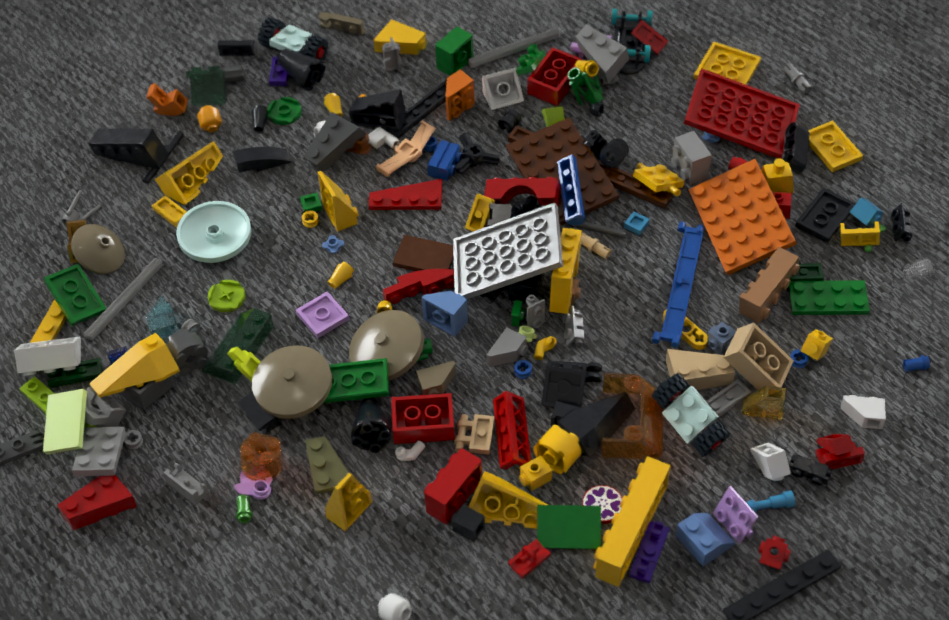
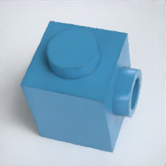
M862 197L850 211L851 214L870 227H873L875 222H880L881 216L884 213L868 199Z

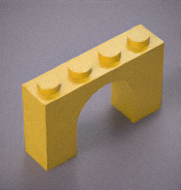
M563 228L562 230L563 267L554 269L552 272L549 312L569 313L573 277H577L582 230Z

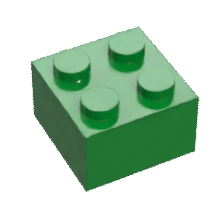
M457 26L442 40L438 41L435 45L436 68L448 76L464 68L468 64V59L474 57L473 35Z

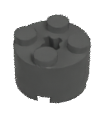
M182 329L168 337L169 342L166 345L180 370L178 372L180 376H185L190 371L202 368L207 364L208 350L195 331L191 332L188 329Z

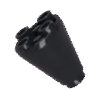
M366 398L362 400L351 430V442L353 446L378 453L381 451V448L389 443L391 428L375 398Z

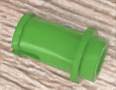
M240 495L236 499L238 509L236 518L240 523H247L253 516V513L250 511V497Z

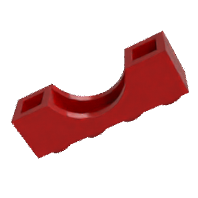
M516 177L510 179L493 178L486 179L484 196L494 199L496 204H508L517 195L531 194L538 199L541 206L552 203L559 206L561 185L558 179L554 177H529L528 179Z

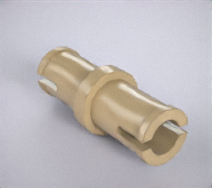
M582 232L581 245L588 248L589 252H594L605 260L611 255L612 249L599 243L598 239H593Z

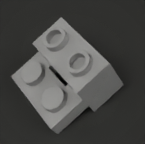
M87 387L85 422L97 427H118L126 409L112 395L99 397L91 387Z

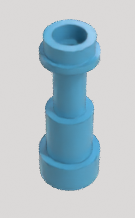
M790 490L782 492L781 495L771 496L767 500L754 502L752 499L746 503L756 514L757 510L766 508L795 507V498Z

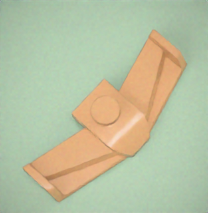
M421 121V125L411 141L405 138L394 149L396 155L382 164L376 165L377 171L389 177L392 172L406 163L415 162L423 154L422 149L436 128Z

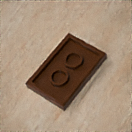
M404 235L393 260V266L413 271L450 269L454 260L453 245Z

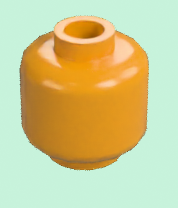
M211 105L203 106L197 113L199 125L204 131L215 132L222 125L219 110Z

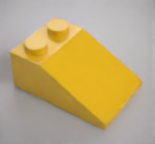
M319 171L318 179L322 205L337 232L356 225L359 214L356 207H352L348 194L345 195L336 183L322 171Z

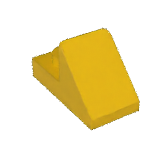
M476 194L465 229L474 232L487 227L490 218L489 203H494L495 200L481 194Z

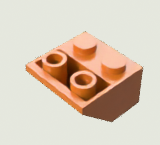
M458 70L447 78L446 113L448 121L459 117L463 111L471 109L475 104L474 80L462 70Z

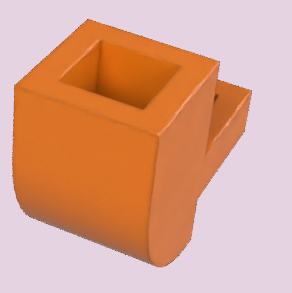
M156 83L150 85L146 96L155 105L153 111L159 115L178 116L185 112L188 99L177 89L166 93Z

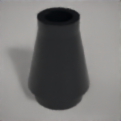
M256 105L251 111L253 130L263 131L269 112L265 106Z

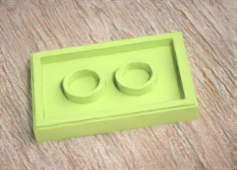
M79 389L48 395L43 453L53 454L82 449L87 398L86 390Z

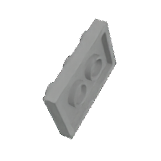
M125 427L84 428L83 447L77 451L72 468L73 476L115 475L126 433Z

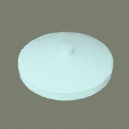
M210 201L199 204L186 212L178 223L176 235L181 250L188 257L200 262L215 263L236 256L247 246L251 237V224L248 215L239 206L225 201Z

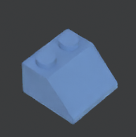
M453 291L423 295V320L455 337L468 322L467 299Z
M694 513L677 524L676 537L702 566H705L736 544L709 513Z

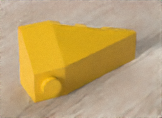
M213 141L157 177L155 181L166 196L185 205L199 195L201 192L199 187L202 183L206 184L208 181L206 176L210 171L215 170L223 155Z
M154 333L135 344L89 384L99 397L123 392L125 388L137 385V388L144 386L143 383L153 380L155 382L163 381L180 372L165 342L157 333Z
M484 471L468 507L484 515L485 523H492V520L504 521V525L511 526V522L522 523L525 528L537 529V505L548 504L506 480Z
M348 473L334 488L326 504V518L346 531L372 503L371 492L360 484L352 474Z

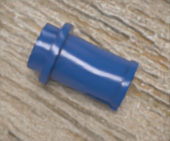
M921 355L920 358L903 360V366L906 372L920 369L926 371L927 368H930V361L928 356L924 357V355Z

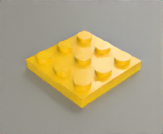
M713 42L694 73L693 79L697 80L702 68L748 85L761 62V57Z

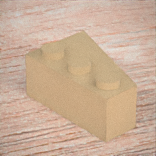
M667 349L666 364L670 377L680 373L688 384L696 390L727 386L734 381V367L723 358L724 355Z

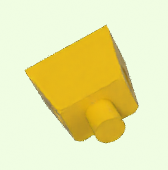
M776 159L774 164H766L762 167L761 171L772 192L794 193L793 174L789 163L783 159Z

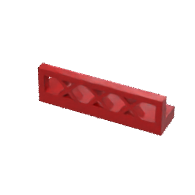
M504 391L493 399L499 464L501 469L506 470L515 464L522 466L531 461L524 398ZM513 401L517 402L518 409L513 404ZM515 417L520 422V426L515 421ZM517 434H518L519 437L522 439V444H521V442L518 440ZM518 450L523 455L524 459L519 458Z

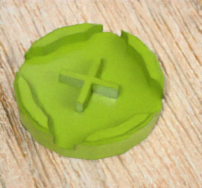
M222 280L219 281V284L211 286L207 298L214 310L231 312L242 306L246 293L239 282Z

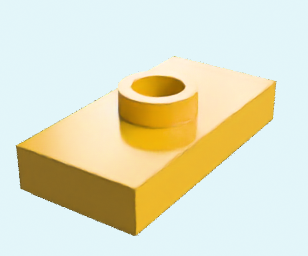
M166 195L152 205V209L176 228L181 218L187 212Z

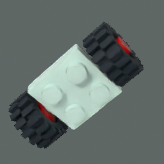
M273 17L265 19V23L262 22V27L259 28L260 32H258L259 37L257 38L260 45L274 50V48L281 51L289 49L322 61L326 59L325 55L328 54L327 50L329 49L327 39L298 29L295 26L288 25L286 27L283 21Z
M680 373L667 378L652 393V397L662 409L666 408L662 412L665 418L687 444L692 442L693 447L702 457L716 450L717 447L721 446L730 437L731 433L720 421L714 422L719 416Z

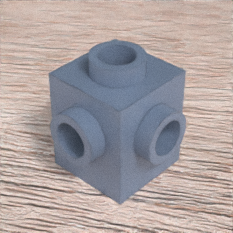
M724 322L717 326L714 325L708 331L707 345L718 355H723L726 353L736 332Z

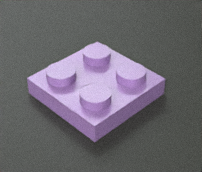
M328 291L296 309L297 316L317 339L349 320V315Z

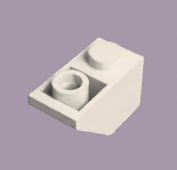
M855 395L843 396L841 410L862 428H883L886 419L885 399L857 397Z

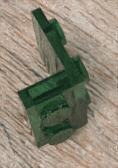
M219 66L208 67V70H202L201 67H191V71H186V78H190L191 103L193 106L224 105L226 103L224 70H219Z

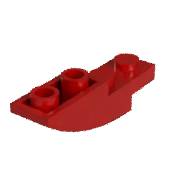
M427 269L398 276L397 284L383 289L384 300L396 304L401 299L416 296L419 292L426 295L438 293L445 288H452L455 286L454 270Z

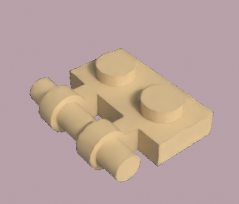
M462 414L457 423L458 435L454 441L456 445L455 451L458 452L461 448L468 445L469 453L489 455L494 416L474 414V420L469 421L468 415ZM472 430L471 436H466V431Z

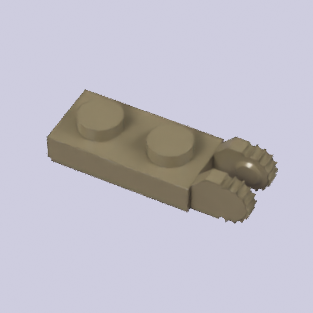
M319 13L320 26L323 28H334L337 31L344 30L354 35H363L365 32L363 20L335 13Z

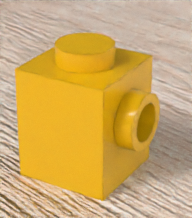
M815 329L808 334L801 352L819 360L827 353L833 338Z
M540 455L520 466V482L524 487L528 486L533 491L552 480V469Z

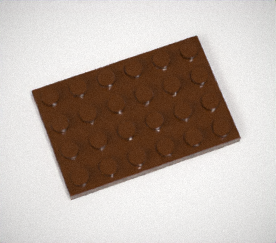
M570 117L506 145V150L524 179L529 177H554L560 183L557 161L573 154L577 161L585 214L619 199V194L589 147L584 144V139ZM562 192L560 193L558 206L559 225L567 223Z

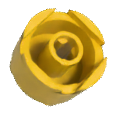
M553 425L536 443L533 449L535 456L539 457L541 455L556 474L566 473L581 455V448L578 444L579 438L574 433H568L557 425Z

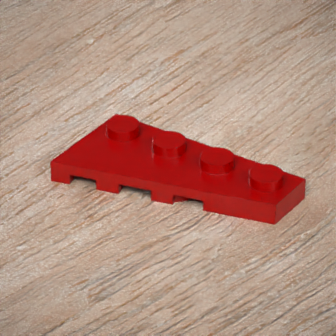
M442 179L370 192L369 210H441Z

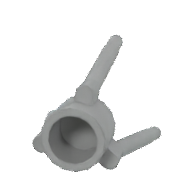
M79 190L61 221L66 225L67 221L86 220L101 208V205L96 206L82 218H79V212L74 210L82 194V191Z

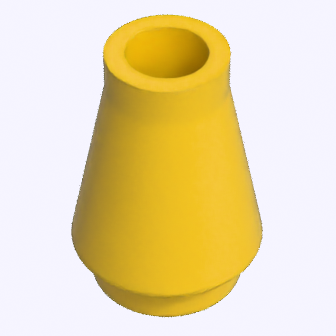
M579 60L575 64L576 68H579L581 72H585L589 77L597 75L599 71V66L594 60Z
M336 93L327 94L324 97L326 108L330 113L333 112L343 117L340 97Z
M344 261L341 264L339 263L327 282L328 285L337 289L353 276L354 269Z

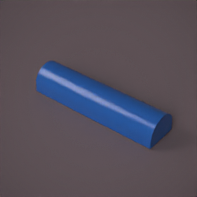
M572 154L557 161L565 219L569 225L575 226L585 222V213L576 157Z

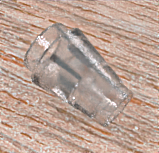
M921 258L903 269V274L908 280L910 278L929 276L934 269L929 258Z

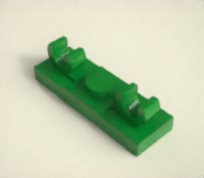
M536 43L529 45L527 48L528 54L521 55V58H518L520 65L516 69L517 76L533 72L546 56L545 50L538 51Z

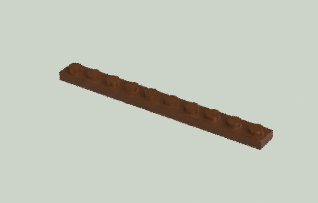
M516 126L509 134L508 142L512 143L533 132ZM597 160L615 188L664 209L674 197V194L668 191L654 192L636 179L633 174L616 167H605L600 160Z

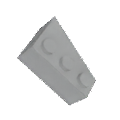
M587 24L576 35L578 48L588 60L593 59L598 64V72L601 73L609 84L629 60L627 48Z

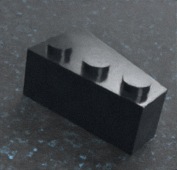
M401 89L356 98L348 111L351 123L359 126L400 130L407 118Z

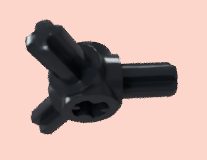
M463 133L459 136V140L464 147V154L462 155V160L455 166L458 174H463L469 167L481 165L482 162L493 165L499 164V155L485 153L480 145L472 142L469 134Z

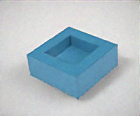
M633 211L624 223V228L641 235L648 226L650 219Z

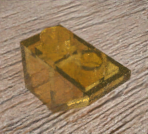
M764 386L747 396L743 400L742 415L782 420L786 388Z

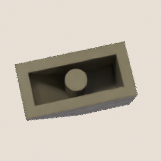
M454 361L416 371L417 382L422 395L443 394L456 374Z

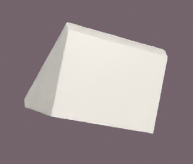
M516 67L482 76L483 94L491 110L524 101Z

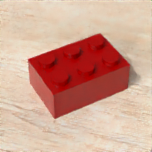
M552 47L527 79V94L558 106L572 88L569 84L568 72L575 68L577 61H583V59Z
M452 393L391 397L394 444L455 440Z
M463 448L450 457L447 466L439 470L433 483H429L424 490L426 513L447 525L453 513L461 508L477 488L482 477V460Z

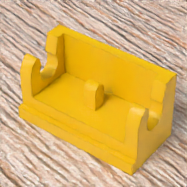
M875 222L874 228L845 229L844 223H840L841 246L879 245V222Z

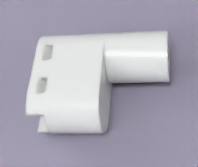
M381 127L368 134V143L376 149L384 143L393 149L400 144V140Z

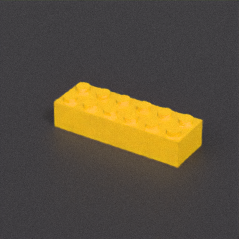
M648 456L644 463L641 462L636 472L638 476L636 480H631L628 488L630 492L628 496H623L620 503L621 510L619 513L616 512L611 522L613 526L611 530H606L603 537L604 544L596 550L594 556L596 561L593 567L596 570V578L617 587L620 586L649 522L652 520L666 491L671 465Z

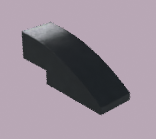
M251 147L233 151L239 173L256 169L259 172L291 163L288 152L284 148Z

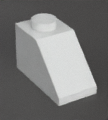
M770 443L750 449L765 477L772 481H779L784 479V476L791 474L785 450Z

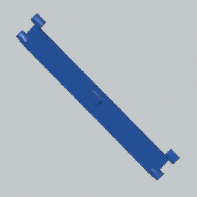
M683 221L679 222L678 232L684 233L662 333L654 332L652 337L654 344H658L660 340L672 342L671 346L675 348L679 347L704 233L703 225H698L697 228L687 227Z

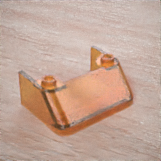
M604 373L603 393L619 394L626 392L627 394L640 395V425L628 426L624 430L623 439L603 438L601 458L646 460L647 456L658 459L663 454V409L652 397V393L657 388L637 374Z

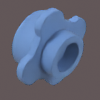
M705 132L702 139L709 143L718 142L720 137Z
M334 235L329 236V239L322 243V248L332 254L337 253L344 246V241L337 239Z

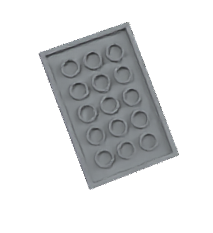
M552 203L454 238L455 293L463 295L465 299H469L563 267L558 206Z

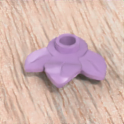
M266 467L262 468L257 475L242 470L240 474L241 483L234 485V488L241 495L253 496L256 499H266L271 494L270 484L273 481V477Z

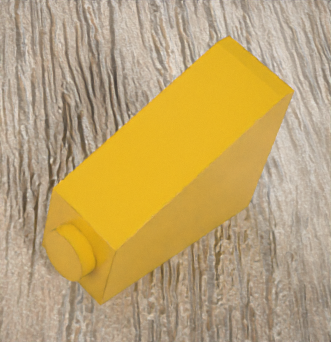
M392 19L374 39V50L383 53L382 47L384 44L391 43V37L400 46L401 53L399 54H418L427 46L425 32Z

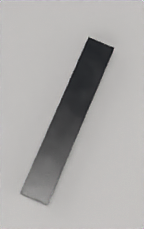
M447 79L406 111L407 118L400 130L386 129V131L399 139L446 101Z

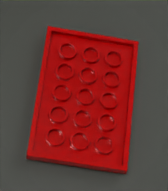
M701 68L683 124L782 159L785 131L789 124L796 121L800 104Z

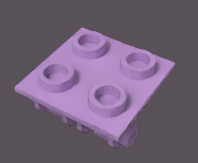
M729 486L713 514L740 544L745 536L749 538L754 534L752 525L758 516L738 493Z

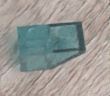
M164 296L158 299L146 316L151 335L157 333L161 339L168 338L175 333L174 328L178 327L175 317H170L173 311L170 302L166 303Z

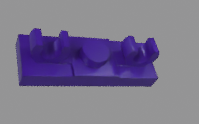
M655 521V523L649 522L629 577L650 584L670 531L669 527L663 526L664 523Z

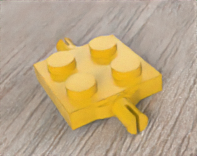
M642 162L637 164V169H634L633 176L654 192L668 191L676 197L681 194V190L678 188H682L685 181L678 177L676 173L668 170L666 166L658 164L648 167Z

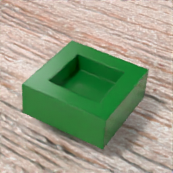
M318 193L300 197L304 212L322 210Z
M515 300L511 326L519 327L520 320L524 321L526 309H523V301Z

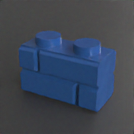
M441 140L427 165L428 176L448 181L450 176H454L455 166L462 160L463 155L460 145Z

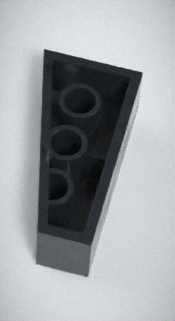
M97 129L88 142L93 153L98 156L160 169L169 156V153L153 129Z

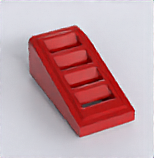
M831 434L816 439L821 447L834 455L851 452L854 449L849 434Z

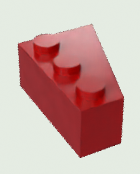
M115 475L97 477L57 505L62 517L73 530L98 522L102 518L111 515L115 516L124 510L137 508L133 495Z

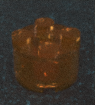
M254 432L242 442L240 446V466L247 478L254 481H266V478L271 476L274 478L279 474L282 467L280 440L278 438Z

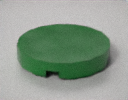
M281 97L277 101L275 99L267 108L269 112L268 118L278 125L292 124L301 117L302 113L299 102L291 97Z

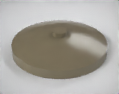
M389 310L378 313L366 320L355 332L349 348L350 361L387 358L389 380H393L411 369L419 359L424 346L423 330L416 319L404 311Z
M287 346L270 353L260 362L252 379V391L259 406L266 413L283 419L298 418L313 412L326 400L332 387V373L328 362L318 351L306 346Z

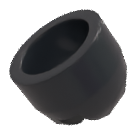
M593 103L589 108L590 113L593 116L600 117L604 111V104Z

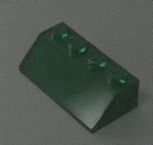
M256 308L240 313L202 369V372L236 385L243 374L234 365L235 361L227 353L231 348L238 347L242 351L251 352L255 356L274 327L272 315Z

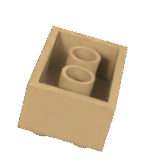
M754 322L737 329L723 357L763 395L781 389L794 361Z

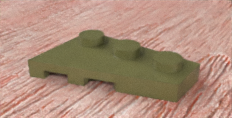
M325 436L305 440L315 494L333 491L349 473Z

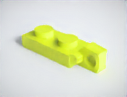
M238 347L231 348L227 355L235 361L234 365L252 382L254 372L261 361L251 352L242 351Z

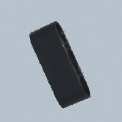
M792 122L785 131L782 159L789 163L793 172L799 174L805 169L807 164L810 133L798 123Z

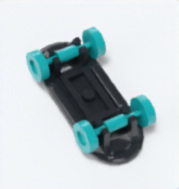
M612 8L611 25H615L613 40L625 46L629 55V60L620 69L619 73L634 75L644 68L645 63H649L651 45L643 44L631 32L641 20L652 27L653 11L648 10L647 17H642V12H639L638 16L626 14V11H622V16L617 15V9Z

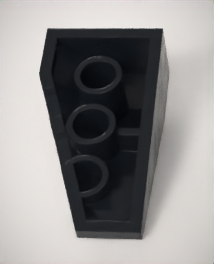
M622 392L596 403L572 409L559 419L557 423L561 429L568 433H574L579 438L578 444L581 448V456H590L604 445L636 408L628 394Z

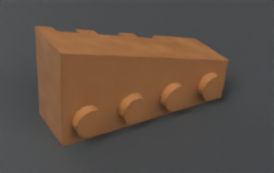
M778 247L765 265L766 270L761 269L757 274L756 281H751L747 287V292H743L739 296V313L759 324L763 319L766 320L768 318L771 306L778 303L781 291L788 288L791 276L796 275L800 269L799 257L781 247Z

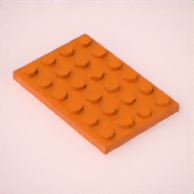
M756 159L688 189L727 275L772 256L778 247L786 250L797 245Z

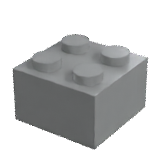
M695 131L675 137L671 162L673 167L678 168L681 178L686 180L689 185L707 179L709 177L712 155Z

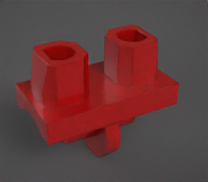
M535 539L528 546L525 545L521 552L509 560L508 565L523 579L551 556V552Z

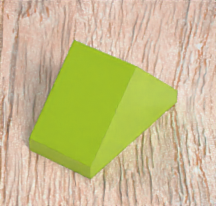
M563 106L541 109L547 127L565 119Z

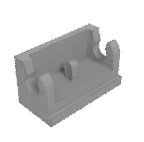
M174 463L175 470L173 472L168 469L163 472L167 484L194 505H197L210 490L204 483H200L184 471L178 463Z

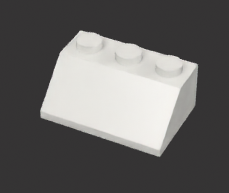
M72 337L21 344L14 350L17 372L24 373L27 376L36 374V371L44 370V373L55 372L56 368H64L65 371L76 369V366L81 363V338Z

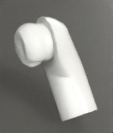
M417 441L411 449L398 447L395 454L400 461H412L419 456L426 446L421 441Z

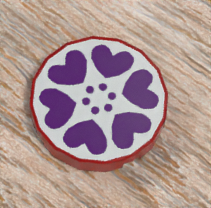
M598 485L591 487L585 493L582 505L601 506V524H609L612 522L614 514L616 512L619 513L621 510L622 496L613 487Z

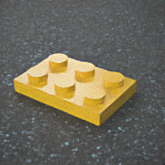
M834 121L808 130L810 133L809 146L831 172L840 170L863 159V154Z

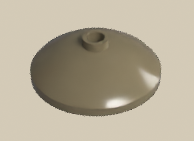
M87 224L81 226L72 236V252L76 260L87 270L96 274L106 275L114 273L122 266L125 259L123 244L117 235L108 228L97 224Z

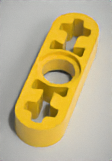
M667 309L663 313V322L665 319ZM685 316L683 326L689 327L690 331H682L681 338L696 350L705 349L708 343L707 334Z

